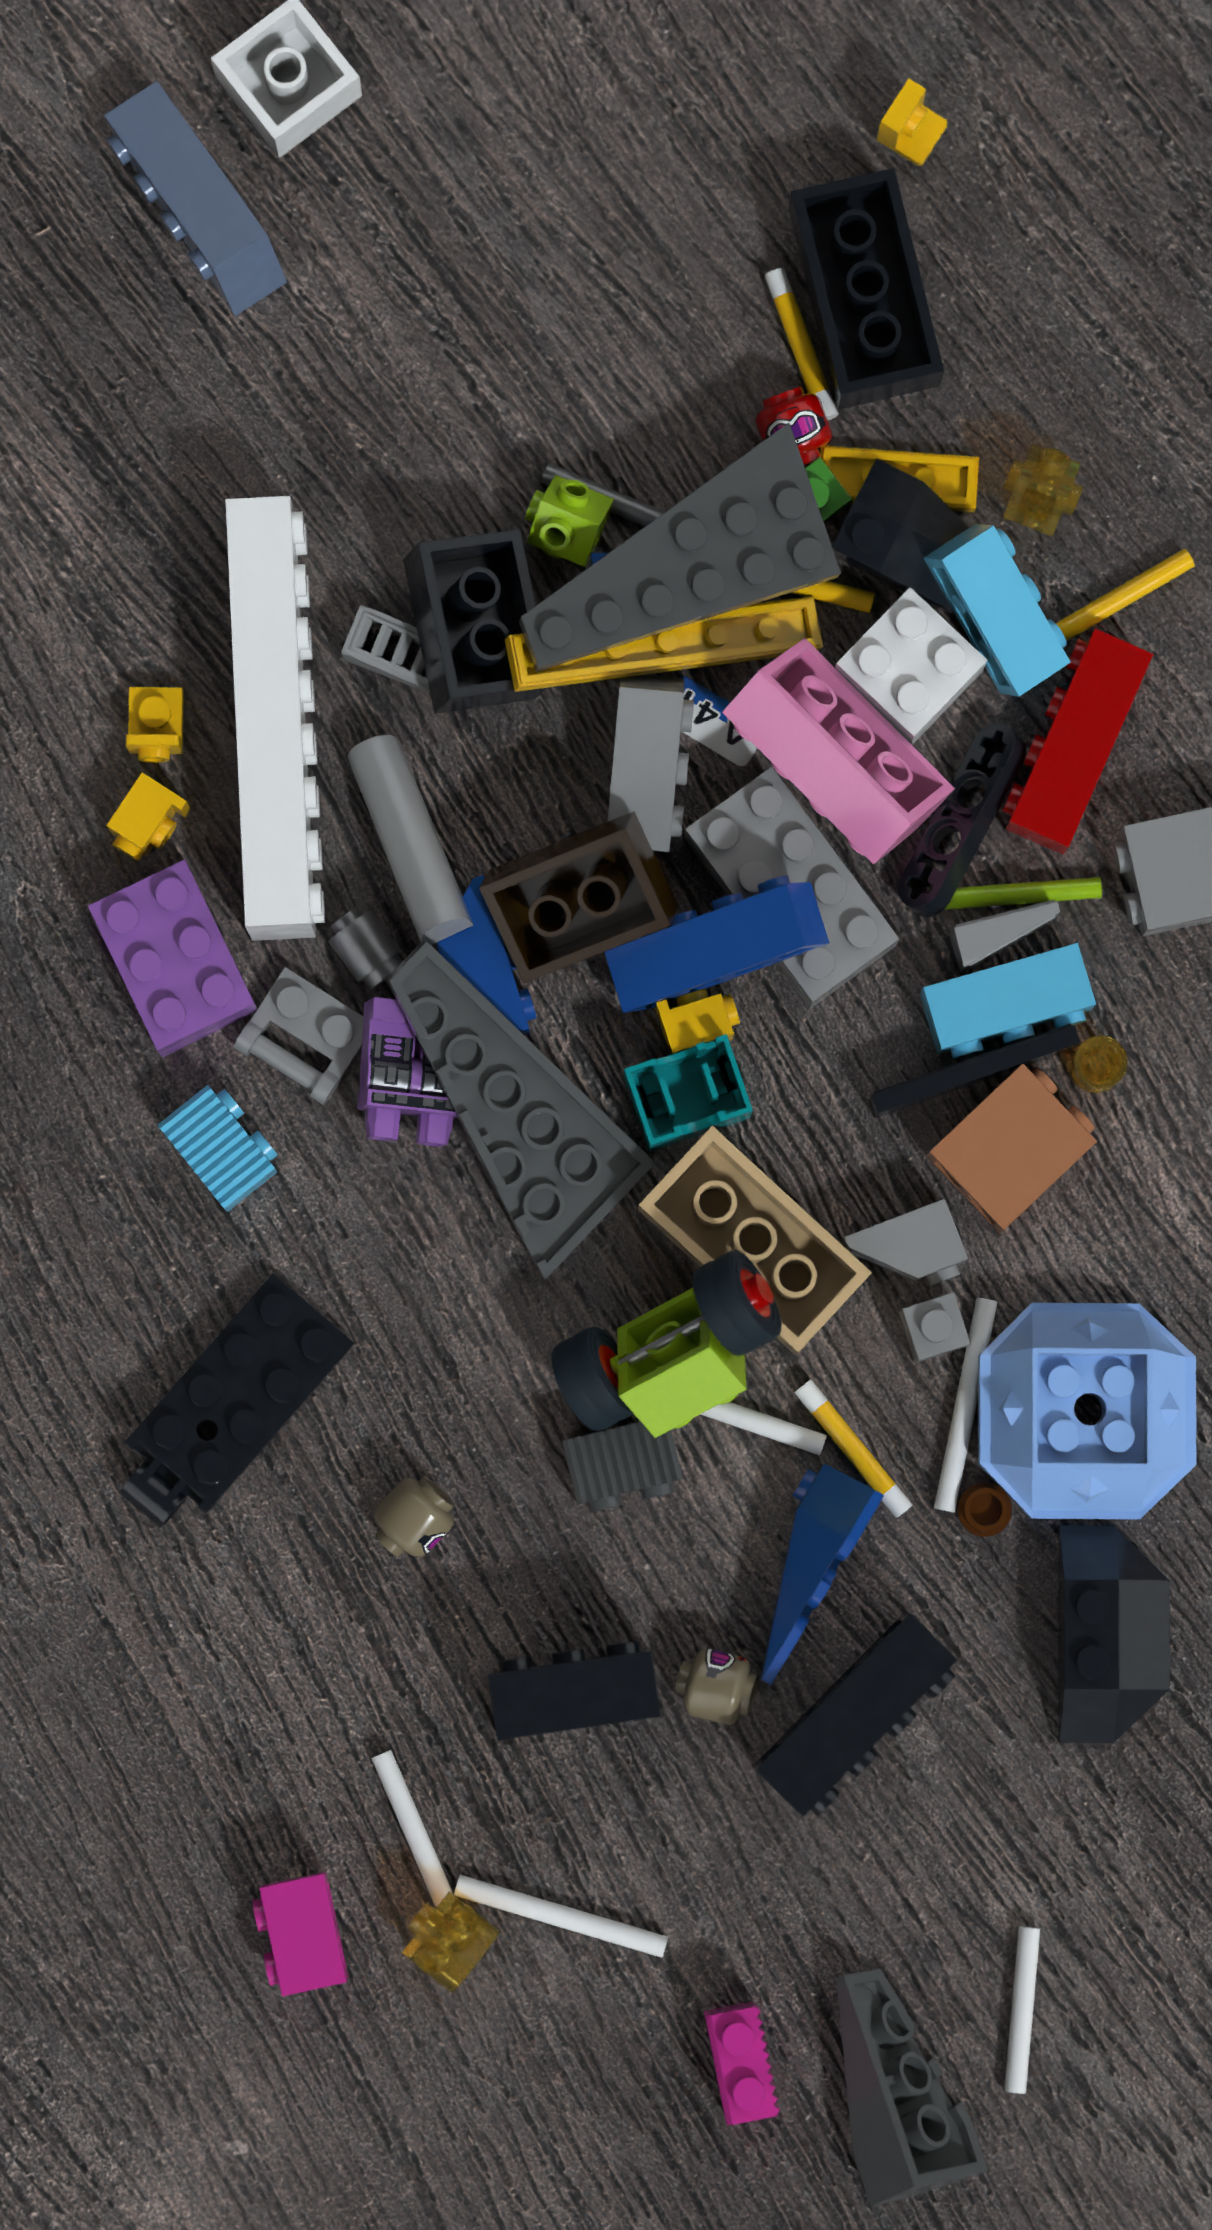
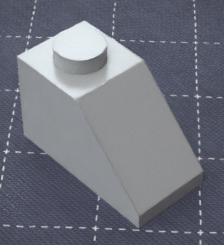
M945 1199L848 1235L841 1241L851 1254L914 1282L927 1277L930 1286L959 1276L960 1272L957 1265L968 1260Z

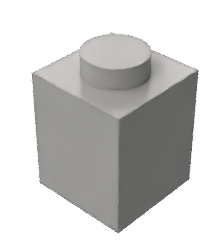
M954 1292L903 1308L898 1312L914 1363L956 1351L971 1344Z

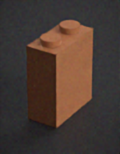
M1024 1064L1018 1067L926 1155L927 1159L999 1234L1098 1142L1090 1134L1095 1127L1086 1115L1074 1105L1067 1110L1053 1095L1058 1090L1054 1082L1038 1067L1030 1071Z

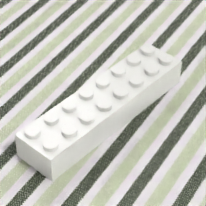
M290 496L225 499L245 927L252 941L316 938L315 923H325V904L321 883L313 884V871L323 869L321 838H319L318 830H311L310 818L320 817V800L316 777H308V765H317L318 763L316 733H314L313 723L306 724L305 712H315L314 682L311 680V671L303 670V660H312L311 628H309L308 617H301L300 608L310 607L309 578L306 575V565L298 564V555H307L306 523H304L303 511L294 512Z

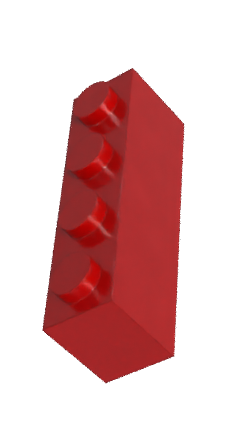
M1096 628L1088 642L1078 638L1069 658L1071 663L1065 667L1074 671L1073 677L1067 690L1057 686L1044 715L1053 719L1047 736L1044 738L1037 734L1035 735L1023 764L1032 767V770L1024 786L1014 783L1002 812L1011 815L1005 830L1057 853L1065 854L1154 655L1153 653Z

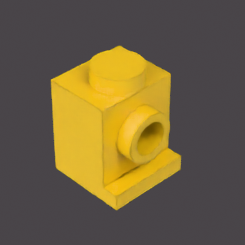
M142 772L106 825L111 834L116 836L112 845L139 862L143 855L148 856L154 846L160 850L168 842L177 826V822L172 820L175 813L185 818L191 809L185 799Z
M707 989L698 990L678 997L676 999L678 1007L669 1009L667 1000L656 1002L655 1010L670 1055L689 1049L702 1042L705 1044L714 1041L715 1038L727 1034L729 1041L733 1040L734 1032L732 1026L740 1024L731 993L721 995L720 993L709 997Z

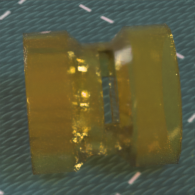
M1098 1035L1088 1038L1079 1045L1070 1058L1069 1072L1071 1079L1078 1088L1086 1093L1100 1094L1109 1091L1121 1081L1127 1071L1128 1059L1126 1051L1118 1041L1109 1036Z

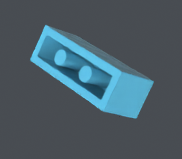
M974 524L924 557V560L973 647L988 660L985 668L1000 694L1020 697L1071 663L1063 649L1067 645L1066 639L1057 624L1050 619H1046L1038 605V602L1041 601L1040 592L1029 576L1020 573L1012 558L1016 554L1015 548L1006 533L1000 528L996 529L994 525Z
M1078 943L923 987L920 992L937 1054L951 1051L953 1059L982 1052L984 1050L982 1042L1001 1036L1004 1045L1035 1036L1033 1027L1053 1022L1055 1029L1068 1024L1073 1026L1086 1021L1084 1012L1091 1011L1096 1005Z

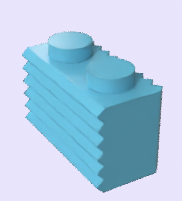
M207 1085L157 1126L228 1212L277 1173V1170L270 1161L278 1156V1154L258 1130L251 1136L246 1133L237 1121L245 1113L225 1088L216 1095Z

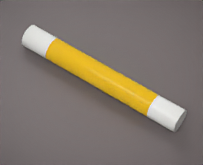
M784 268L772 270L764 276L808 393L816 394L820 398L828 420H831L838 416V412Z
M811 1379L794 1392L870 1487L884 1495L882 1501L895 1518H898L913 1506Z

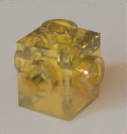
M1032 444L1025 463L1014 459L1003 489L1012 492V496L1003 518L1053 537L1062 512L1070 516L1073 515L1084 486L1074 483L1081 463L1070 459L1060 450L1042 448Z
M449 1891L436 1908L426 1902L413 1918L407 1929L414 1936L401 1953L414 1962L423 1972L429 1974L447 1990L454 1993L486 1953L500 1931Z

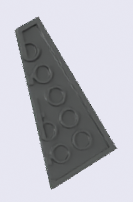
M790 423L783 426L521 616L519 624L535 671L544 670L838 578L841 571Z
M423 940L386 980L541 1278L546 1280L649 1171L655 1162L427 941Z

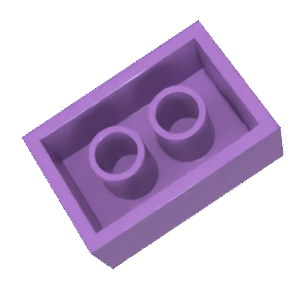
M182 860L88 905L161 1057H165L257 1011L251 994L186 860Z

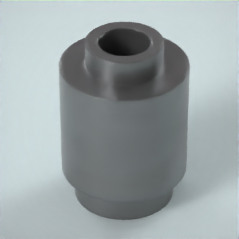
M354 908L330 926L336 935L328 941L355 979L358 982L364 980L370 990L385 981L403 962L398 956L401 949L372 910L361 915L358 909Z

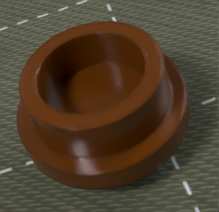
M978 1483L966 1489L961 1495L957 1513L962 1526L968 1532L980 1537H989L1000 1533L1008 1525L1012 1514V1506L1008 1495L1003 1489L991 1483Z

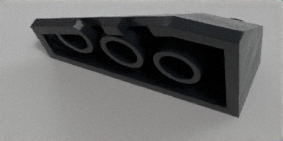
M876 458L832 545L835 557L903 592H906L911 587L926 603L957 618L926 564L924 557L970 527L925 482Z

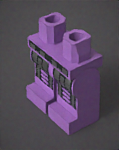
M373 997L364 1003L360 1093L358 1094L357 1110H365L366 1139L380 1141L398 1140L400 1114L418 1116L416 1144L444 1147L448 1144L453 1119L458 1116L396 999Z

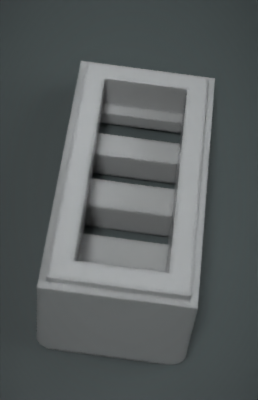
M360 605L342 649L343 660L430 693L428 680L422 676L425 666L421 646L411 671L402 667L411 642L420 645L417 628L387 614ZM372 626L380 630L371 653L362 650V647ZM392 634L400 637L390 662L383 659L382 656Z
M1051 900L956 924L950 933V938L959 971L962 972L973 968L1051 923L1060 913L1058 901Z

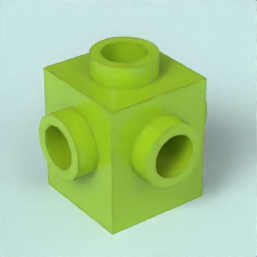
M555 475L546 492L536 490L529 504L525 520L533 524L526 543L542 549L552 557L564 558L585 567L590 559V554L594 552L600 541L614 499L589 489L587 485L580 481L565 479Z

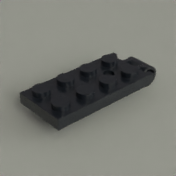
M272 1274L124 1442L131 1451L136 1450L146 1461L129 1478L119 1493L159 1528L168 1522L188 1496L199 1505L198 1508L203 1513H209L354 1347L355 1343L275 1274ZM206 1420L214 1422L218 1428L216 1437L209 1441L202 1440L196 1431L198 1425Z

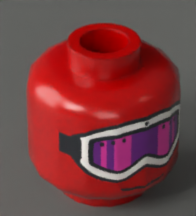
M801 386L762 401L764 409L755 418V424L762 442L790 423L803 464L806 465L814 462L819 457L821 458L818 449L831 441L832 431L821 400L816 394H804Z

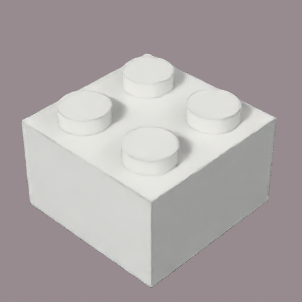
M287 0L211 57L215 78L278 158L282 157L362 97L359 75L299 0Z
M910 587L836 663L835 668L913 745L983 672L988 660Z

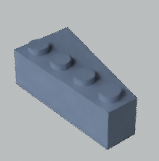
M158 81L104 115L112 132V135L106 138V141L122 166L131 162L138 173L133 176V180L149 204L154 201L158 202L164 211L160 218L176 242L183 239L191 251L187 255L194 268L204 281L210 279L234 316L287 283L267 233Z

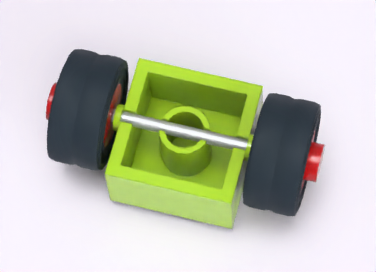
M733 1250L699 1267L692 1276L693 1288L617 1328L618 1345L608 1333L599 1327L586 1328L574 1337H570L556 1345L551 1354L553 1372L562 1395L579 1420L588 1428L594 1431H601L634 1414L656 1438L673 1428L677 1429L687 1425L694 1417L719 1404H726L732 1401L739 1393L747 1390L745 1354L757 1349L760 1345L774 1340L781 1333L782 1329L780 1313L767 1281L747 1256L740 1251Z

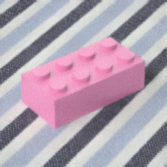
M806 638L760 669L722 712L733 723L738 734L752 742L771 761L775 771L780 776L790 780L809 799L812 808L821 816L828 818L847 838L849 845L857 853L864 855L873 865L916 831L955 789Z

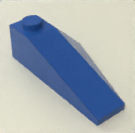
M825 1463L821 1465L817 1473L808 1468L792 1495L800 1500V1503L794 1512L760 1679L770 1685L809 1622L808 1617L812 1610L817 1608L829 1590L837 1574L836 1569L840 1562L848 1558L884 1497L878 1491Z

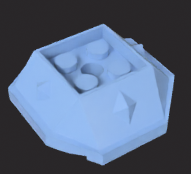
M1031 1303L978 1356V1464L1030 1519L1139 1520L1196 1466V1356L1138 1303ZM1081 1395H1091L1101 1404L1102 1415L1094 1425H1085L1075 1416L1074 1405Z

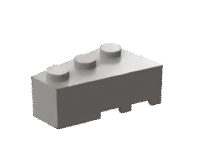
M646 674L623 677L620 680L607 822L635 811L653 851L669 852L671 837L681 838L684 806L674 805L675 786L686 785L689 753H679L680 732H691L694 700L684 699L685 678Z

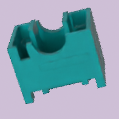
M727 1034L715 1038L714 1041L705 1044L702 1042L689 1049L662 1058H654L624 1069L623 1078L649 1153L703 1135L711 1126L718 1130L751 1118L753 1109ZM717 1059L725 1060L724 1066L730 1084L733 1083L734 1086L730 1093H728L724 1085L719 1065L716 1062ZM640 1085L643 1086L653 1119L646 1117L640 1093L637 1091Z

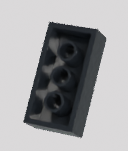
M895 168L791 191L788 210L837 410L940 387L944 368Z
M903 1613L752 1767L802 1817L810 1810L816 1816H819L840 1794L834 1785L848 1771L855 1777L862 1773L879 1755L873 1746L886 1733L894 1738L898 1736L918 1715L911 1707L924 1694L935 1698L955 1678L956 1675L950 1668L958 1659L914 1615Z

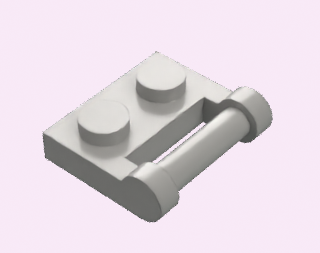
M285 967L252 1019L240 1033L233 1048L246 1057L252 1053L312 1091L310 1097L325 1105L362 1049L363 1016ZM270 1023L331 1060L332 1062L327 1070L321 1073L263 1036Z

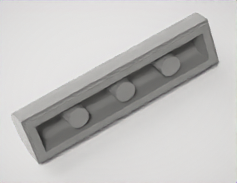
M380 735L357 744L350 750L347 758L420 942L425 940L432 945L473 926L401 743L395 736Z

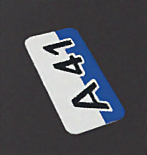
M681 677L685 678L684 699L694 700L691 732L683 733L736 765H747L757 747L752 742L741 737L735 730L733 723L722 713L730 702L692 679Z

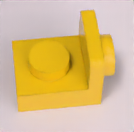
M908 78L880 121L877 141L915 165L921 166L946 130L948 122L923 105L927 89Z
M129 687L128 734H126L125 746L130 754H138L139 761L151 763L170 761V754H183L184 690L182 687Z

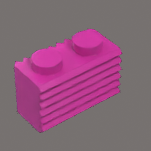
M752 2001L704 2011L727 2125L775 2117L780 2111L778 2103H776L778 2098L774 2092L776 2087L772 2081L773 2074L769 2070L771 2064L767 2059L769 2056L765 2048L767 2042L763 2037L765 2032L763 2027H761L763 2021L758 2015L760 2008Z

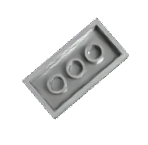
M770 767L685 829L684 840L726 896L742 893L744 899L759 894L758 884L781 876H788L790 883L811 882L830 944L776 963L809 1009L896 947L899 937L773 767Z

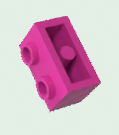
M327 1871L262 1885L259 1888L261 1898L253 1899L252 1902L258 1931L268 1930L273 1952L264 1953V1962L270 1986L279 1984L283 1997L346 1983L349 1976Z

